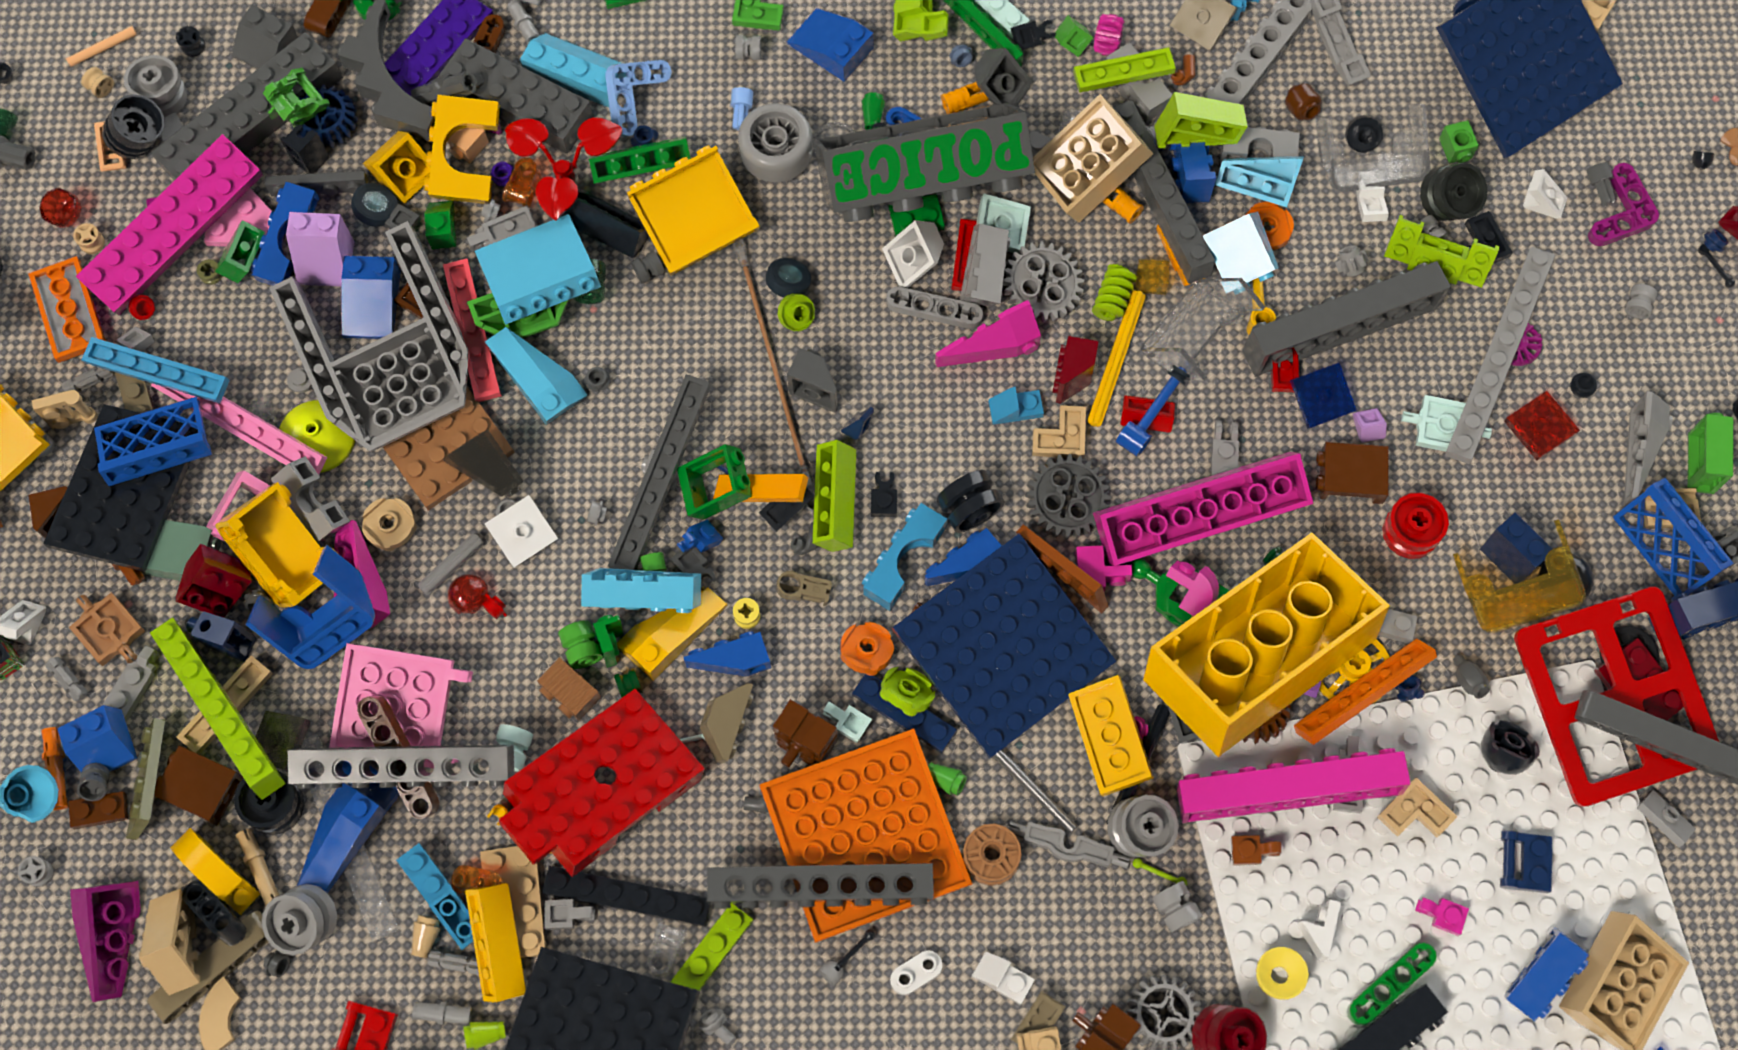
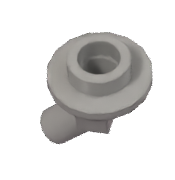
M709 1009L701 1016L699 1028L706 1035L710 1036L715 1033L728 1046H731L736 1040V1037L723 1026V1023L727 1020L723 1010Z

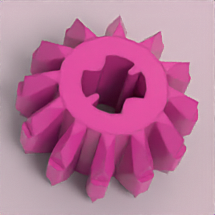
M1102 14L1100 16L1093 47L1095 52L1108 56L1120 48L1124 29L1122 17L1114 14Z

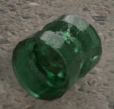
M0 108V135L10 141L12 136L11 129L16 126L18 117L14 113Z

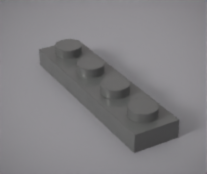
M365 171L265 176V187L271 197H277L279 189L284 188L285 182L314 190L317 194L330 196L337 193L354 194L359 186L370 183Z

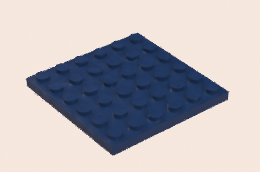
M1479 0L1436 27L1503 158L1512 156L1623 84L1581 0Z
M1017 534L891 628L988 758L993 757L1069 698V693L1080 690L1117 662L1020 534Z

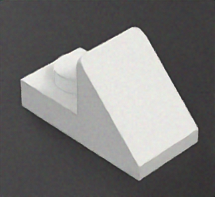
M1544 169L1535 170L1523 207L1558 219L1562 217L1567 196Z
M21 600L0 616V635L10 640L30 645L44 618L46 607Z
M1329 900L1324 906L1319 907L1316 922H1319L1320 925L1306 921H1300L1297 924V927L1318 960L1325 961L1330 956L1341 902Z
M985 952L972 975L973 978L1020 1006L1035 979L1011 966L1010 961Z

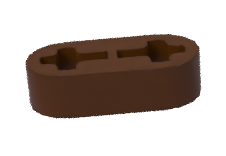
M491 14L485 17L473 42L484 47L488 41L489 47L485 48L496 53L506 31L501 16Z

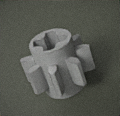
M1351 245L1338 252L1339 256H1337L1338 260L1335 261L1338 272L1343 271L1348 277H1353L1364 272V266H1366V262L1369 260L1365 250L1360 251L1357 246Z

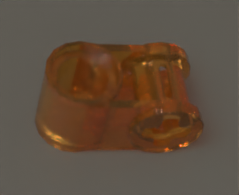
M525 157L516 162L503 191L504 202L512 201L521 204L522 207L528 206V208L531 206L536 186L541 180L540 172L533 159ZM526 171H532L529 175H523Z

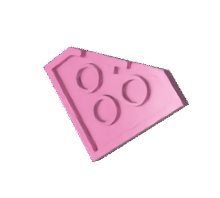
M250 188L205 232L204 243L206 246L226 247L242 220L261 229L267 235L269 229L268 219L272 211Z

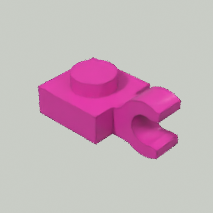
M1422 898V900H1418L1415 908L1416 912L1433 917L1431 926L1456 936L1462 934L1469 910L1467 907L1444 898L1439 899L1438 905L1429 899Z

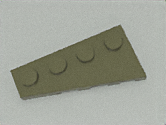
M154 718L149 727L145 726L142 732L141 743H144V748L140 752L137 763L139 773L134 783V798L130 809L126 839L137 840L151 819L165 724L163 719Z

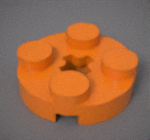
M1268 201L1252 206L1247 214L1258 212L1263 226L1264 222L1274 226L1271 231L1265 230L1272 251L1286 246L1294 228L1290 212L1286 209L1284 211L1277 204Z
M865 622L864 625L859 626L855 624L850 626L842 636L840 657L852 670L874 676L891 662L894 644L889 631L883 626L873 622ZM867 644H871L872 651L865 652L862 650L860 646H867Z

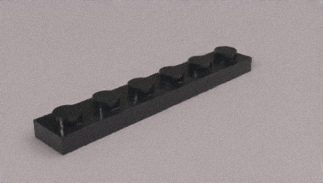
M549 866L542 891L544 895L573 899L578 902L700 927H706L711 905L707 902L706 897L583 872H579L571 877L566 869Z

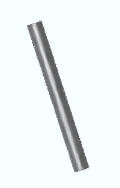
M1003 750L994 755L1070 834L1078 827Z

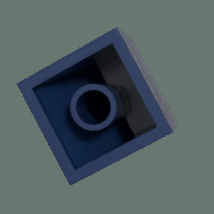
M1516 512L1503 522L1480 548L1517 587L1556 553Z

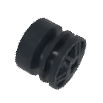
M131 94L121 97L115 102L102 126V137L106 146L114 154L122 158L138 159L144 157L151 152L164 129L163 113L154 101L145 96Z

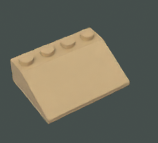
M1099 94L1033 157L1035 175L1066 214L1077 222H1081L1154 153L1109 102Z
M1611 911L1588 952L1589 956L1586 958L1589 961L1588 965L1579 975H1575L1558 1007L1577 1023L1619 1050H1643L1689 962L1636 915Z

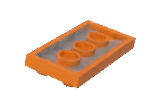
M77 256L28 273L53 356L58 363L84 354L91 337L106 341L91 292L76 277L83 270L81 261Z

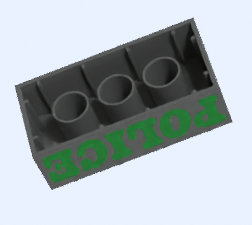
M1008 102L813 140L824 200L834 213L838 212L840 215H843L844 222L871 218L874 216L872 205L882 203L893 205L894 212L919 209L924 206L922 195L936 193V195H942L944 202L966 200L973 197L972 186L983 183L985 186H992L993 192L1016 190L1023 187L1021 176L1035 173L1026 112Z

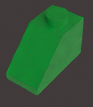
M451 200L428 203L424 213L425 232L431 249L457 247L454 202Z
M242 220L226 246L215 272L239 283L249 272L265 232Z

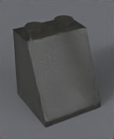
M488 429L441 458L444 464L499 497L505 495L506 498L513 496L521 490L519 485L524 482Z

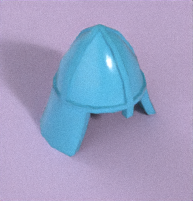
M25 765L16 768L0 786V807L6 813L24 818L31 823L48 816L53 811L58 800L56 780L49 771L40 766Z

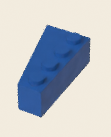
M1205 142L1190 143V147H1181V143L1169 144V150L1174 152V157L1171 159L1172 173L1176 172L1177 178L1174 182L1185 203L1209 202L1216 181V174L1212 172L1213 158L1212 155H1208L1209 146H1205Z

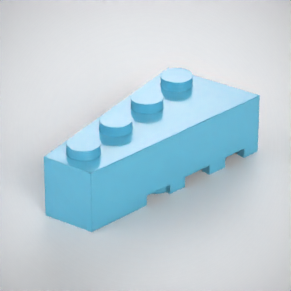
M598 568L582 574L581 607H621L628 610L650 608L651 611L676 609L678 613H691L692 609L701 606V574Z

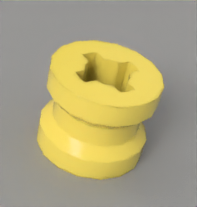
M742 598L735 603L733 615L739 627L751 629L758 625L760 610L755 600Z

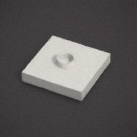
M529 495L484 523L513 568L558 539Z

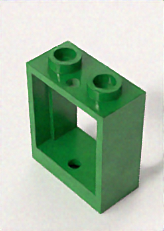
M724 444L678 467L677 472L687 516L705 520L752 497L751 482L747 476L744 464L745 457L740 448ZM726 463L732 491L708 502L702 474Z

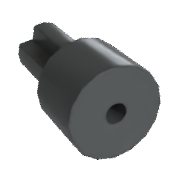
M1602 162L1586 169L1591 186H1596L1602 205L1607 206L1615 203L1617 198L1610 181L1613 179V174L1609 163Z

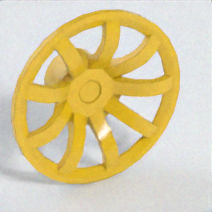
M1377 639L1371 644L1379 650L1378 653L1369 656L1365 651L1361 650L1331 673H1339L1341 676L1329 689L1321 681L1319 690L1328 700L1335 696V691L1346 680L1349 681L1350 686L1372 670L1370 667L1371 663L1382 658L1385 661L1390 657L1385 647Z

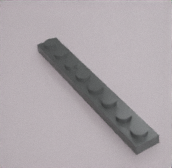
M688 374L685 375L609 561V568L637 570L641 561L640 557L643 556L712 386L710 382Z

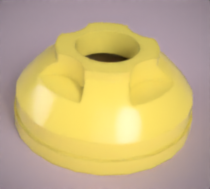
M1272 948L1265 952L1257 963L1256 979L1258 985L1263 992L1272 998L1279 1000L1294 998L1305 989L1309 975L1306 962L1301 955L1290 948ZM1276 967L1283 968L1287 973V980L1283 984L1274 982L1271 977V971Z

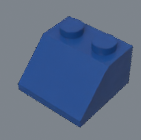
M102 705L57 728L65 754L81 773L82 769L90 763L102 764L111 772L137 759V754L121 709Z

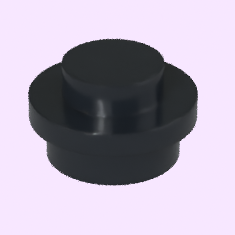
M1579 373L1571 379L1570 389L1577 397L1588 398L1595 393L1597 383L1591 374Z

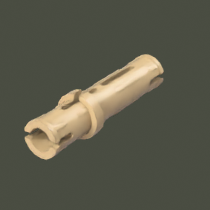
M248 828L246 829L247 833H244L243 830L235 836L244 853L243 861L249 865L266 908L270 901L279 896V893L264 857L266 854L263 849L260 850L253 829Z

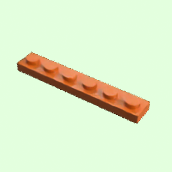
M1416 638L1294 725L1296 734L1312 745H1315L1437 658L1436 650Z

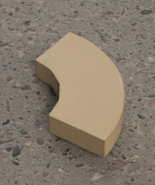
M224 976L211 988L201 1008L199 1033L204 1050H223L235 1040L231 1031V1016L234 1008L242 998Z

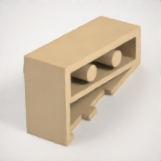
M181 889L150 900L148 913L146 914L145 930L142 934V947L139 952V959L143 967L149 969L168 995L200 983V976L195 974L193 962L198 960V952H192V939L197 937L195 913L183 901V891Z

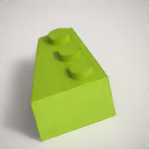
M1174 92L1157 120L1154 129L1158 148H1166V144L1181 143V147H1190V143L1205 142V146L1237 144L1248 126L1242 104Z

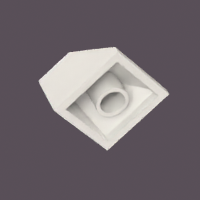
M915 220L884 246L882 250L899 287L909 288L933 268L939 261L944 242L935 223Z

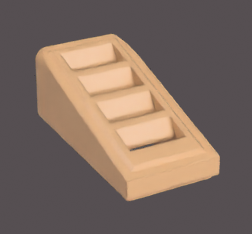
M104 122L94 123L100 171L127 169L126 158L116 154L106 155V151H110V149L105 145L102 137ZM119 158V163H106V160Z

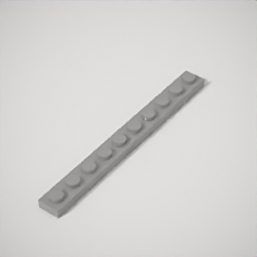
M1534 247L1530 248L1445 456L1471 464L1556 254Z

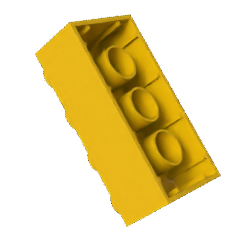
M1310 533L1151 646L1143 680L1220 757L1377 639L1390 605L1319 538Z

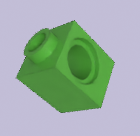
M1468 120L1445 126L1439 137L1449 164L1469 161L1473 158L1479 146Z

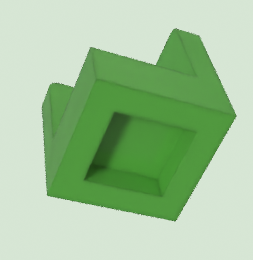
M1069 15L1055 31V38L1060 45L1077 57L1081 55L1093 39L1087 28Z

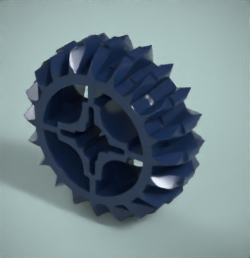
M323 84L321 90H318L316 87L315 89L323 99L329 101L330 105L336 106L341 110L328 107L324 111L317 113L316 116L302 125L304 129L298 134V137L303 138L306 136V133L314 130L318 133L325 148L327 145L335 148L336 142L344 144L343 138H351L350 131L356 130L355 123L358 122L357 109L351 97L346 96L342 89L338 91L337 88L332 86L328 90ZM305 92V96H304L303 98H302V97H298L299 100H303V99L309 98V96H308V94H307L306 92ZM306 125H312V127H318V130L309 128V127L306 126Z

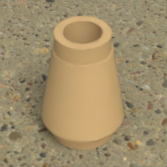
M418 915L417 921H414L411 955L428 958V954L441 929L439 927V919Z

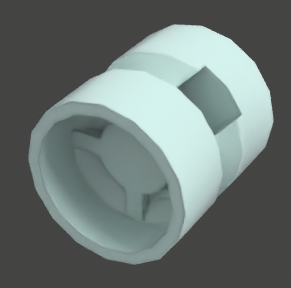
M501 724L496 734V741L499 745H514V772H519L523 769L526 760L523 751H527L530 747L533 734L515 726Z

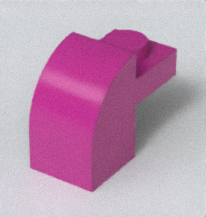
M1103 546L1076 547V565L1099 582L1103 587L1104 593L1106 583H1110L1111 586L1126 585V582H1130L1132 577L1131 565L1105 566Z
M1177 560L1166 574L1172 580L1189 589L1179 608L1192 616L1201 612L1218 598V580L1207 566L1197 573L1191 564Z

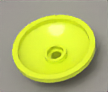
M318 400L308 401L293 408L285 416L279 427L283 432L327 457L320 473L332 470L343 463L350 455L355 443L353 438L325 417ZM311 427H316L314 432L308 433Z

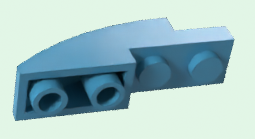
M418 843L396 861L462 950L473 942L468 907L422 845Z

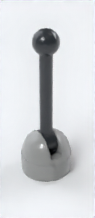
M871 929L866 930L864 937L839 962H826L818 970L822 977L830 985L835 986L843 976L842 966L868 940L871 941L875 938V932Z

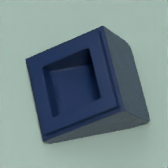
M869 407L853 417L841 429V432L855 440L859 439L869 427L874 408Z

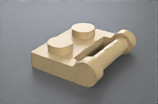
M75 390L32 400L33 410L52 429H63L70 424L81 421L91 424L98 418L97 412L92 407H88L82 401V396Z

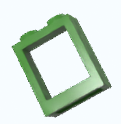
M1721 413L1706 414L1688 433L1687 488H1696V491L1699 493L1715 494L1733 477V417L1724 416Z

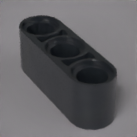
M199 880L190 882L182 892L183 901L210 931L228 946L236 945L243 940L246 935L245 925L209 888Z

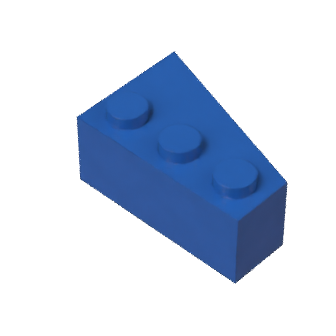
M1556 927L1550 932L1552 937L1543 948H1538L1535 952L1536 957L1527 968L1525 967L1504 994L1506 1000L1534 1022L1538 1017L1543 1019L1553 1007L1550 1002L1556 995L1561 997L1571 984L1568 980L1574 973L1579 975L1589 963L1586 960L1589 954Z

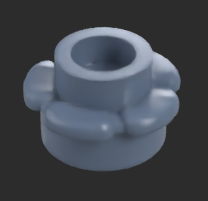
M967 45L955 46L949 55L951 63L959 68L967 66L973 58L972 49L967 47Z

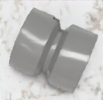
M1184 881L1152 897L1158 911L1165 913L1164 922L1170 933L1177 932L1203 917L1197 904L1190 902L1191 894Z

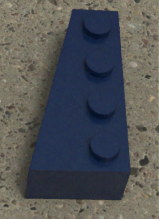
M1738 578L1734 580V583L1725 580L1714 585L1713 589L1709 590L1708 586L1693 591V595L1688 596L1684 592L1671 598L1672 603L1668 607L1678 634L1683 640L1693 637L1695 634L1706 629L1710 631L1728 622L1738 621ZM1649 617L1648 620H1649V622H1650V624H1651V626H1652V628H1653V630H1654L1653 624H1652L1651 619H1650V617Z

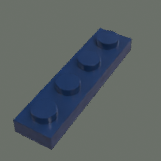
M865 674L852 692V696L904 730L914 729L918 739L942 754L956 734L957 729L928 710L918 712L916 716L906 715L901 709L881 698L882 681L875 676Z

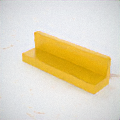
M508 883L465 890L483 1002H500L524 995L526 988Z

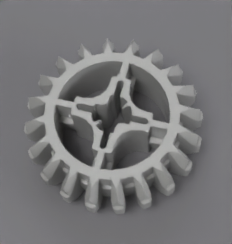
M1162 975L1160 977V984H1158L1156 978L1151 976L1149 978L1150 987L1145 981H1141L1139 986L1143 992L1135 988L1132 990L1131 993L1137 1000L1128 999L1126 1003L1134 1007V1010L1129 1009L1125 1013L1130 1017H1134V1020L1141 1024L1133 1038H1136L1140 1033L1144 1038L1139 1043L1141 1046H1144L1148 1040L1152 1042L1150 1050H1156L1158 1044L1160 1045V1050H1168V1045H1170L1171 1050H1178L1177 1042L1184 1048L1189 1045L1185 1036L1192 1040V1030L1190 1029L1193 1028L1195 1023L1193 1020L1201 1013L1194 1012V1008L1199 1007L1201 1003L1200 1001L1191 1002L1190 999L1196 993L1194 990L1188 994L1184 992L1188 986L1186 982L1178 988L1176 987L1177 977H1173L1170 984H1167L1166 975ZM1166 992L1161 1004H1147L1143 1002L1151 993ZM1174 996L1182 1002L1186 1017H1183V1014L1178 1013L1174 1009ZM1167 1004L1166 1009H1168L1170 1017L1166 1018L1160 1025L1161 1019H1159L1160 1015H1157V1011H1160ZM1141 1011L1153 1019V1033L1145 1026ZM1168 1024L1184 1026L1182 1031L1176 1036L1161 1037Z

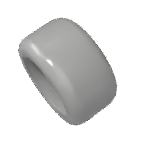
M779 103L766 104L751 111L740 126L738 133L740 157L745 168L755 177L767 182H785L800 175L809 165L813 154L812 130L805 116L795 108Z

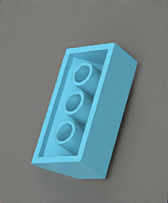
M546 33L531 39L520 58L523 68L578 96L609 107L605 78L606 70L611 65L622 64ZM625 72V73H615V77H616V78L627 77V76H626V72Z

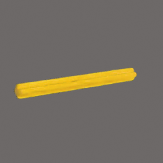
M1133 290L1128 300L1127 308L1125 309L1087 422L1093 427H1100L1103 423L1146 297L1142 291Z

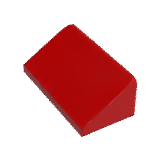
M1124 395L1120 424L1126 426L1131 421L1138 425L1154 402V399ZM1166 401L1147 430L1170 433L1174 422L1175 403Z

